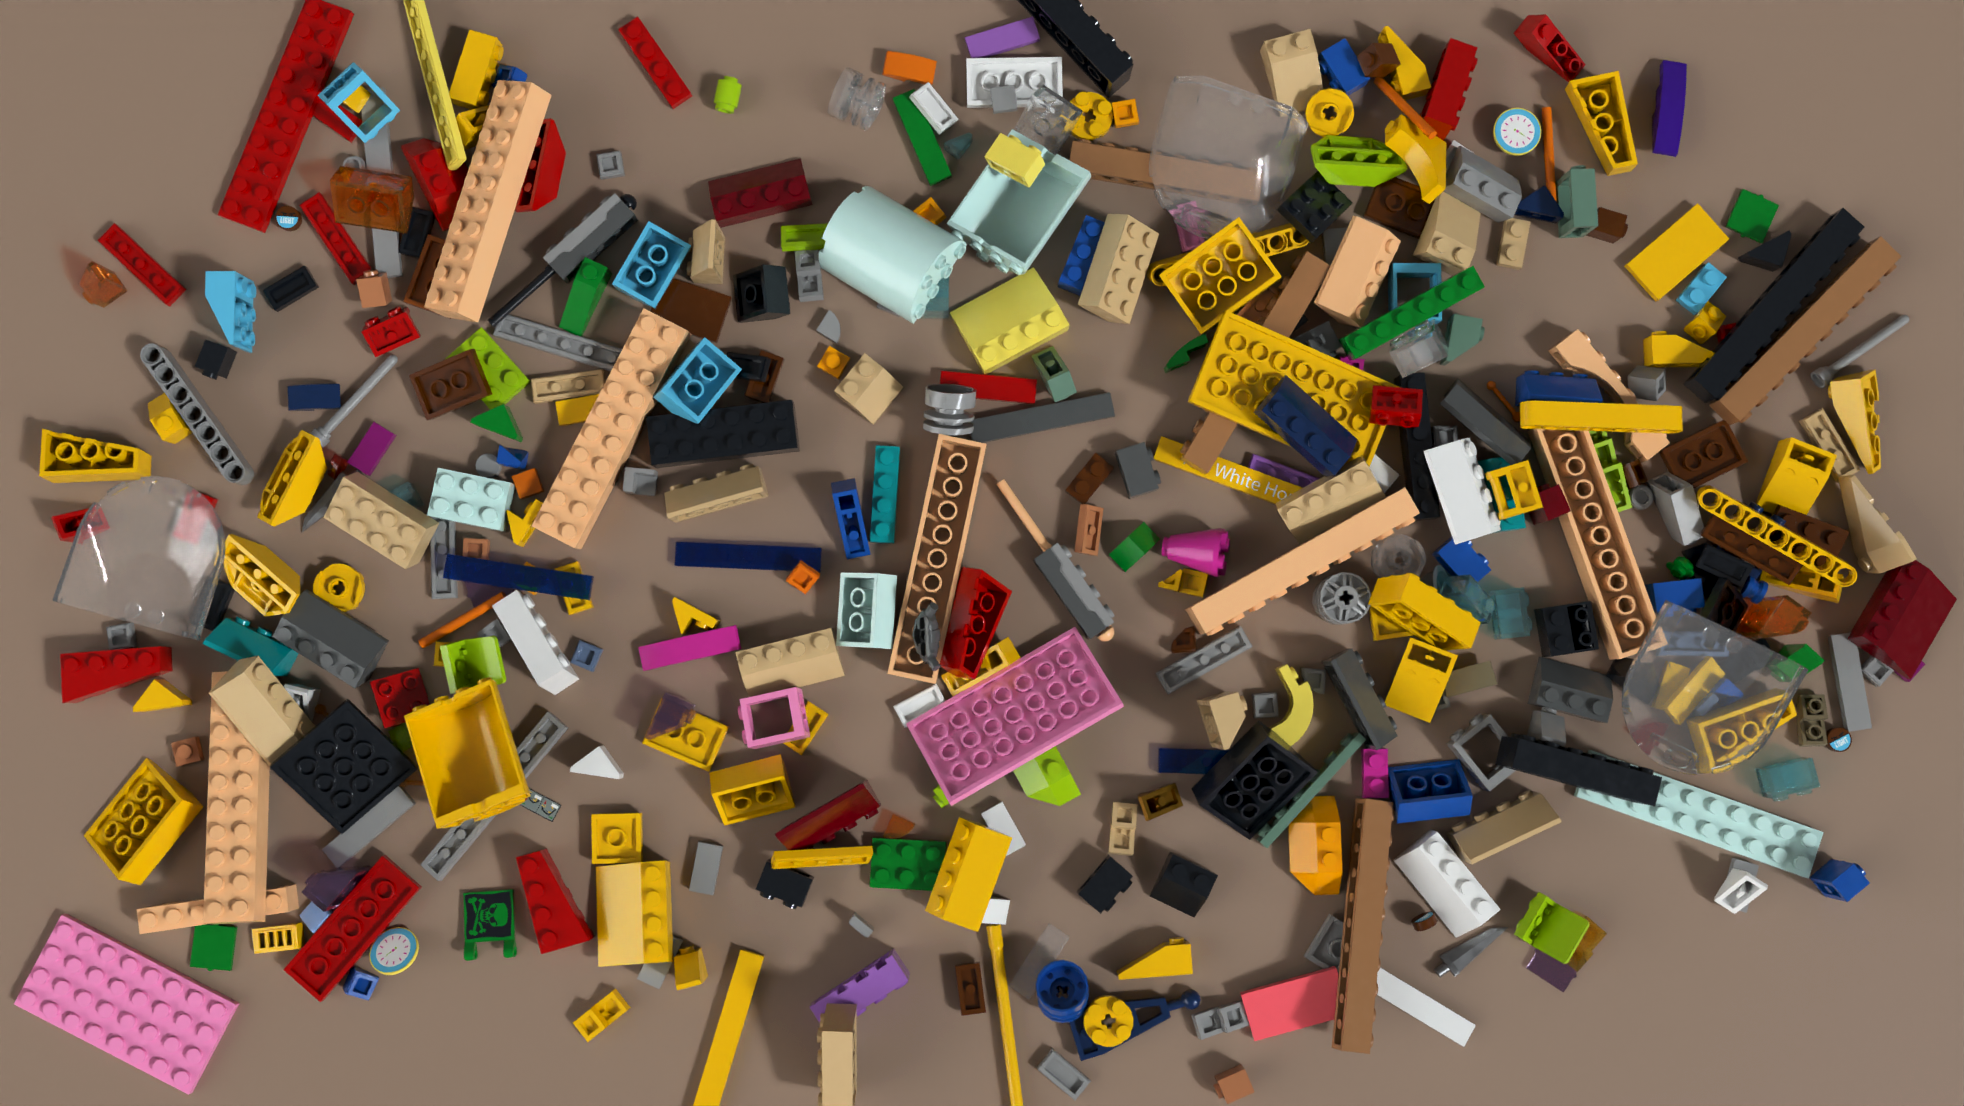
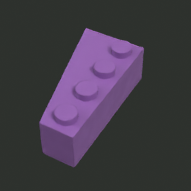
M893 948L812 1002L810 1009L819 1023L820 1014L825 1013L827 1003L857 1004V1016L867 1010V1006L873 1002L877 1004L886 998L889 992L894 989L898 990L908 983L910 972Z

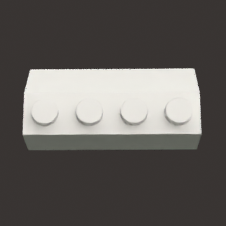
M1470 437L1423 451L1455 545L1501 530V521H1499L1497 512L1493 508V497L1491 491L1486 487L1484 470L1478 464L1476 458L1477 450Z
M1430 829L1393 860L1456 938L1483 925L1501 910L1437 831Z

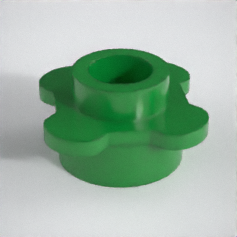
M1679 556L1673 562L1666 564L1671 574L1680 580H1685L1686 577L1694 575L1693 564L1684 557Z

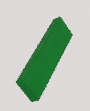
M912 89L892 99L927 181L932 186L951 178L952 174L928 120L909 98L915 92V89Z

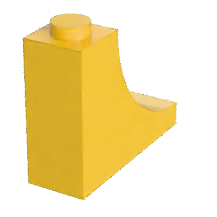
M1401 114L1395 121H1390L1384 131L1385 145L1398 154L1409 166L1420 186L1422 200L1430 204L1446 189V142L1437 136L1429 139L1409 118Z

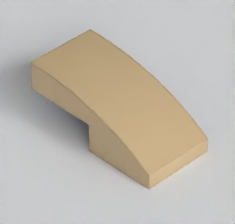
M1113 802L1108 854L1133 856L1138 804Z

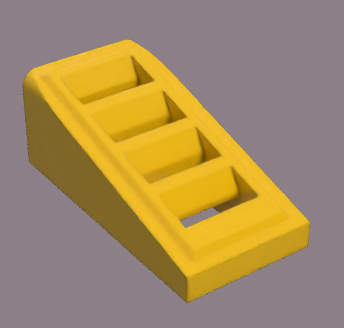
M303 922L252 929L254 954L300 949L305 945ZM287 930L291 932L292 943L288 944ZM278 931H282V945L279 944ZM269 932H273L274 946L270 945ZM259 933H264L265 947H261Z

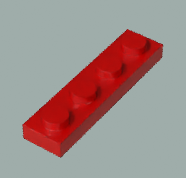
M638 16L618 29L672 109L692 97V93Z

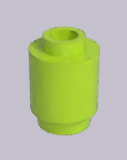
M724 76V79L718 80L714 98L715 110L734 114V109L738 107L742 85L738 83V79Z

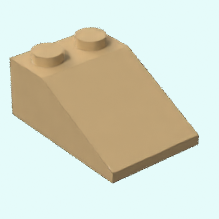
M1311 29L1266 40L1260 49L1279 118L1306 111L1309 99L1320 89H1323L1318 54Z
M1443 191L1434 201L1413 256L1427 263H1441V270L1452 276L1468 268L1476 251L1481 213Z
M711 219L694 229L693 237H689L688 244L691 245L689 252H692L691 261L687 262V275L690 276L694 283L723 284L725 236L717 221Z

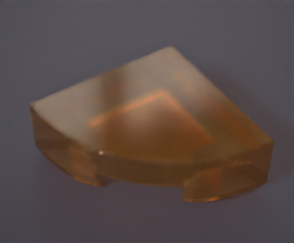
M893 813L883 837L890 839L901 838L914 828L915 823Z

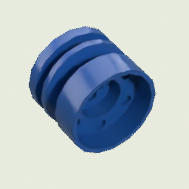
M1059 960L1051 962L1041 970L1037 977L1036 991L1038 1006L1042 1013L1050 1020L1059 1023L1072 1022L1081 1017L1087 1008L1089 1000L1087 976L1082 968L1073 962ZM1067 992V998L1063 996L1059 998L1058 993L1065 994Z

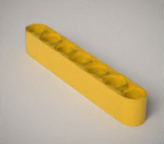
M1291 223L1252 234L1267 256L1300 248L1309 243L1302 234L1299 239H1293V234L1297 229ZM1275 235H1278V244L1274 247H1271V238ZM1190 252L1151 263L1146 272L1148 279L1157 286H1166L1162 279L1156 280L1154 278L1155 271L1159 268H1163L1165 271Z
M1523 401L1520 402V428L1680 433L1683 432L1682 406Z
M1706 485L1697 490L1696 500L1708 512L1839 586L1848 587L1856 582V570L1843 559L1713 486ZM1706 493H1715V500L1712 503H1703L1702 498ZM1729 505H1737V512L1733 516L1725 515V509ZM1753 517L1759 518L1760 523L1756 528L1750 529L1747 527L1749 519ZM1774 530L1782 532L1781 538L1777 541L1769 539L1770 533ZM1796 543H1803L1804 549L1798 554L1792 553V547ZM1818 556H1826L1824 565H1814V561ZM1842 568H1847L1849 570L1848 576L1838 579V571Z

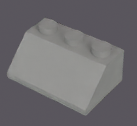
M1458 146L1446 173V189L1444 192L1498 223L1513 218L1522 198L1519 179L1464 147Z

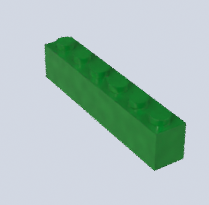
M1474 266L1468 267L1338 340L1349 361L1355 360L1483 289L1485 286Z

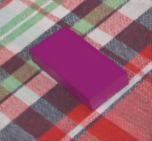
M373 422L347 463L366 475L371 476L397 435L378 423Z

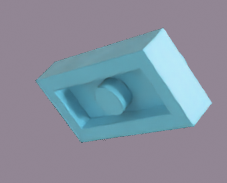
M1707 262L1677 297L1676 301L1690 313L1696 315L1727 277Z

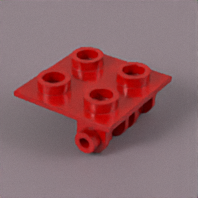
M419 668L370 681L384 729L405 723L404 715L412 713L413 708L420 705H430Z

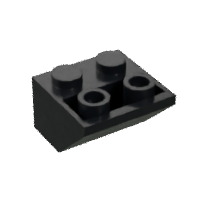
M1591 601L1534 609L1542 657H1553L1599 649Z

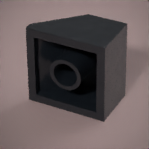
M762 264L733 275L738 323L773 320L790 314L786 267Z
M1169 852L1150 893V897L1189 916L1195 917L1207 900L1218 875Z

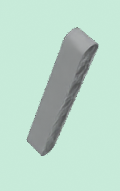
M153 343L145 345L140 352L141 360L224 478L229 482L239 485L249 484L254 478L252 467L171 352ZM159 351V357L154 361L153 356ZM170 371H173V376L168 381L167 374ZM184 390H186V398L184 400H181L180 395ZM200 409L201 415L195 420L194 414ZM214 429V436L212 439H208V432ZM227 448L228 455L225 459H222V451ZM241 467L242 475L236 479L235 472Z

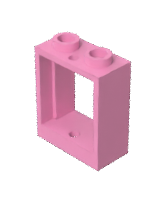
M793 687L739 699L738 715L740 720H743L745 729L742 730V738L748 748L758 749L810 737L802 689ZM788 697L794 731L756 739L750 705Z

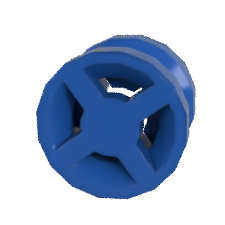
M1748 576L1741 590L1743 598H1749L1754 604L1760 603L1766 595L1768 583L1763 580L1757 581L1755 578Z

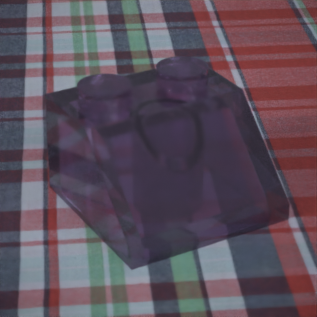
M370 865L340 867L326 871L322 870L319 873L315 872L305 881L307 886L301 893L323 912L334 909L342 903L372 867Z

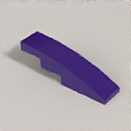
M1663 60L1660 64V85L1656 90V110L1652 115V153L1673 157L1678 155L1686 95L1687 64Z

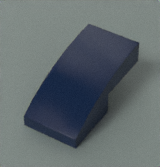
M340 384L288 386V411L341 408Z

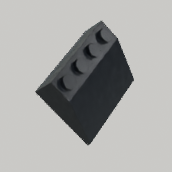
M1258 720L1191 789L1201 807L1250 840L1318 772L1277 733Z

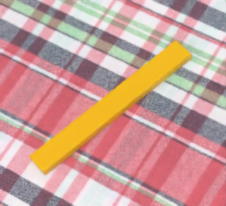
M745 949L740 950L693 1106L720 1105L764 961V955Z

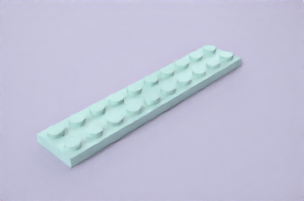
M1588 750V754L1592 753L1607 757V759L1610 760H1618L1607 755L1592 750ZM1653 772V775L1662 777L1655 806L1634 803L1576 787L1575 797L1808 879L1823 836L1822 831Z

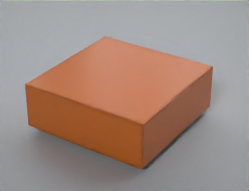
M536 468L512 476L519 499L522 500L544 492Z
M800 560L787 576L786 581L806 595L820 577V573Z

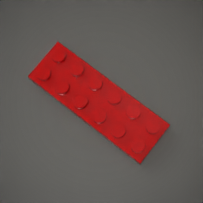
M383 855L283 970L319 1002L324 1001L422 886L389 857Z

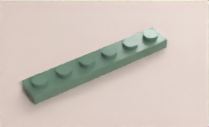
M1348 733L1341 740L1340 744L1342 746L1336 753L1334 751L1329 753L1323 761L1325 765L1320 770L1316 769L1318 773L1292 798L1293 800L1287 806H1284L1274 815L1276 819L1270 825L1266 823L1258 831L1259 837L1256 840L1263 847L1268 848L1366 739L1360 733Z

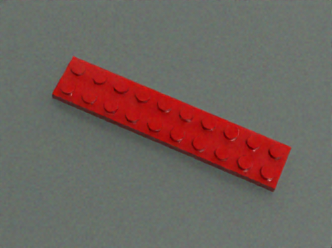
M305 0L222 202L218 216L262 233L266 232L313 117L312 112L318 100L317 95L324 90L353 19L354 13L351 10L322 0Z

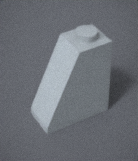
M1669 472L1646 482L1647 487L1653 492V500L1671 538L1683 546L1692 545L1703 538L1700 533L1704 526L1693 485Z

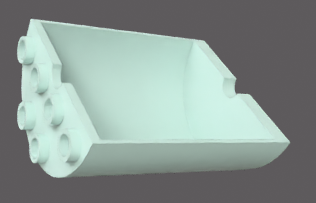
M1012 129L1008 137L1013 135L1023 145L1027 147L1032 145L1039 149L1045 162L1044 167L1030 188L992 169L988 164L951 216L947 225L952 230L951 234L976 250L977 257L988 263L989 260L994 262L995 267L1006 274L1010 271L1017 275H1024L1091 179V173L1061 155L1049 152L1044 146Z
M864 186L860 193L855 191L851 193L830 219L822 237L826 242L824 248L819 250V263L823 270L914 324L917 319L923 316L926 310L925 306L929 300L937 295L939 291L938 282L942 278L946 279L950 276L954 263L964 255L967 243L876 189Z

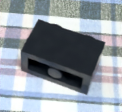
M1108 855L1078 889L1077 893L1100 914L1104 910L1108 912L1116 903L1114 899L1120 891L1124 893L1131 886L1132 881L1130 879L1133 876Z
M769 859L765 864L756 890L761 891L760 896L773 900L776 897L783 900V905L789 908L796 909L797 906L802 908L814 877L793 868L773 869Z

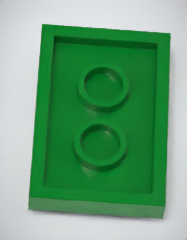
M873 837L870 887L932 891L945 857L946 841Z

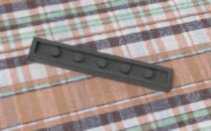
M1111 393L974 419L971 421L974 424V431L971 433L972 441L986 443L1115 417Z

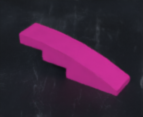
M737 625L649 644L638 647L643 671L740 650L741 644Z

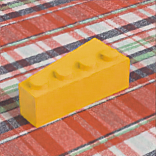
M42 429L39 476L52 483L151 479L152 456L139 448Z

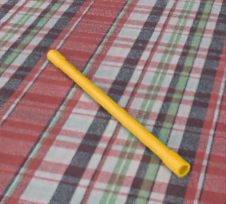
M990 924L986 928L992 957L1011 1106H1023L1003 954L1001 924Z

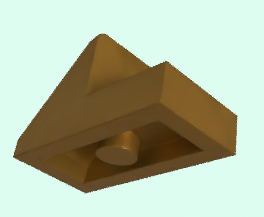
M1176 783L1165 785L1150 792L1141 793L1138 796L1146 821L1183 806Z

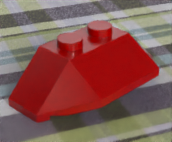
M551 118L543 120L514 210L516 212L536 211L557 198L566 151L555 121Z
M426 138L401 145V149L442 231L449 230L464 180L468 173L465 162L457 170H448L441 143Z

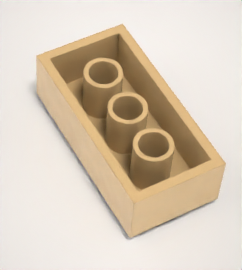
M1107 214L1078 305L1108 322L1130 324L1159 233L1128 214Z
M359 472L342 478L323 517L404 569H408L420 562L439 525V522Z
M827 1003L825 1013L820 1014V1027H818L817 1043H820L817 1064L820 1065V1071L818 1072V1087H820L818 1106H855L857 1093V1004Z

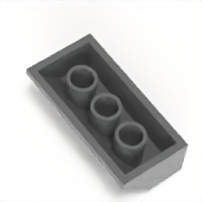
M307 589L298 597L290 613L284 614L281 617L272 636L353 688H357L370 680L389 642L383 636Z
M1348 648L1322 661L1358 733L1366 739L1364 742L1366 749L1378 750L1398 736L1395 732L1397 725L1391 716L1388 717L1383 709L1386 707V704L1380 694L1376 695L1372 687L1375 684L1371 675L1368 672H1364L1361 666L1363 660L1357 651H1353L1352 648Z

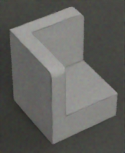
M1636 366L1628 375V389L1635 394L1637 399L1657 401L1666 391V369Z
M625 467L623 492L655 496L658 472L653 469Z

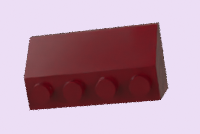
M801 158L708 181L715 219L720 228L813 205Z

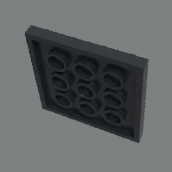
M346 699L271 763L270 768L336 830L343 834L418 769V766L349 699Z

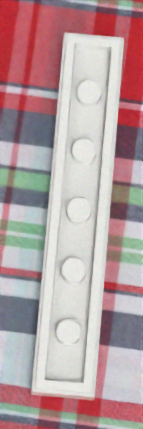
M1382 968L1379 969L1377 972L1378 996L1459 1045L1465 1046L1476 1026L1475 1024Z

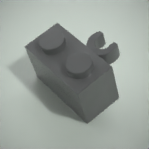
M1329 321L1293 338V340L1331 357L1337 356L1336 351L1342 347Z

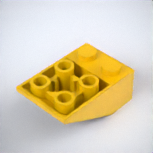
M1793 437L1778 441L1756 504L1763 507V511L1769 514H1774L1779 504L1807 515L1828 480L1837 455Z
M1410 637L1385 699L1386 706L1430 723L1458 655Z

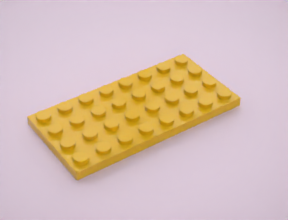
M1227 310L1224 311L1187 402L1290 446L1254 413L1282 377L1287 375L1358 439L1350 458L1345 464L1362 455L1370 467L1386 425L1381 426L1369 423L1373 385L1399 386Z

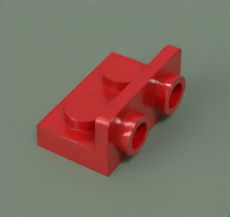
M400 306L389 310L387 312L388 315L381 319L375 316L364 322L365 326L361 332L375 357L420 338L421 335L409 315L410 310L408 307L403 309Z
M1373 385L1369 423L1381 426L1395 425L1405 428L1419 427L1422 415L1423 389Z

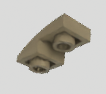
M1491 661L1453 670L1445 687L1447 698L1498 684Z
M1824 694L1798 696L1797 729L1799 747L1825 746L1828 744L1824 720L1828 719Z

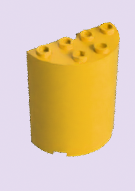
M491 677L477 681V685L471 688L463 687L457 689L454 697L450 699L449 696L438 697L434 699L433 704L417 706L412 709V713L404 715L437 829L460 826L464 821L471 818L476 822L492 817L525 802V798L531 796L497 683Z

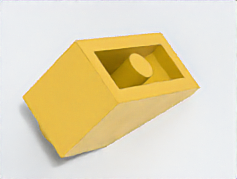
M489 105L458 113L456 121L464 149L477 145Z
M165 393L147 403L149 419L163 441L176 444L193 433Z
M694 945L679 949L680 953L674 956L676 989L681 990L702 984L708 977L702 948L694 949Z

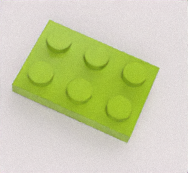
M482 327L445 358L448 359L466 350L475 349L492 395L481 400L490 410L502 404H507L531 382Z

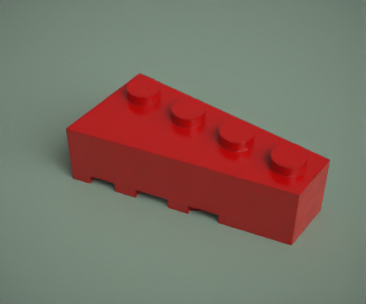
M1453 38L1449 39L1442 51L1433 76L1434 81L1425 99L1427 101L1420 113V116L1437 132L1436 136L1443 141L1450 130L1454 131L1458 125L1460 117L1456 115L1458 111H1461L1465 103L1466 97L1463 96V93L1468 90L1472 80L1469 77V73L1474 71L1478 58L1475 57L1478 47Z
M156 646L60 654L62 703H78L139 681L172 672V647Z
M547 848L516 857L541 954L593 939L595 935L589 929L584 920V915L574 902L573 895L563 882L561 874Z

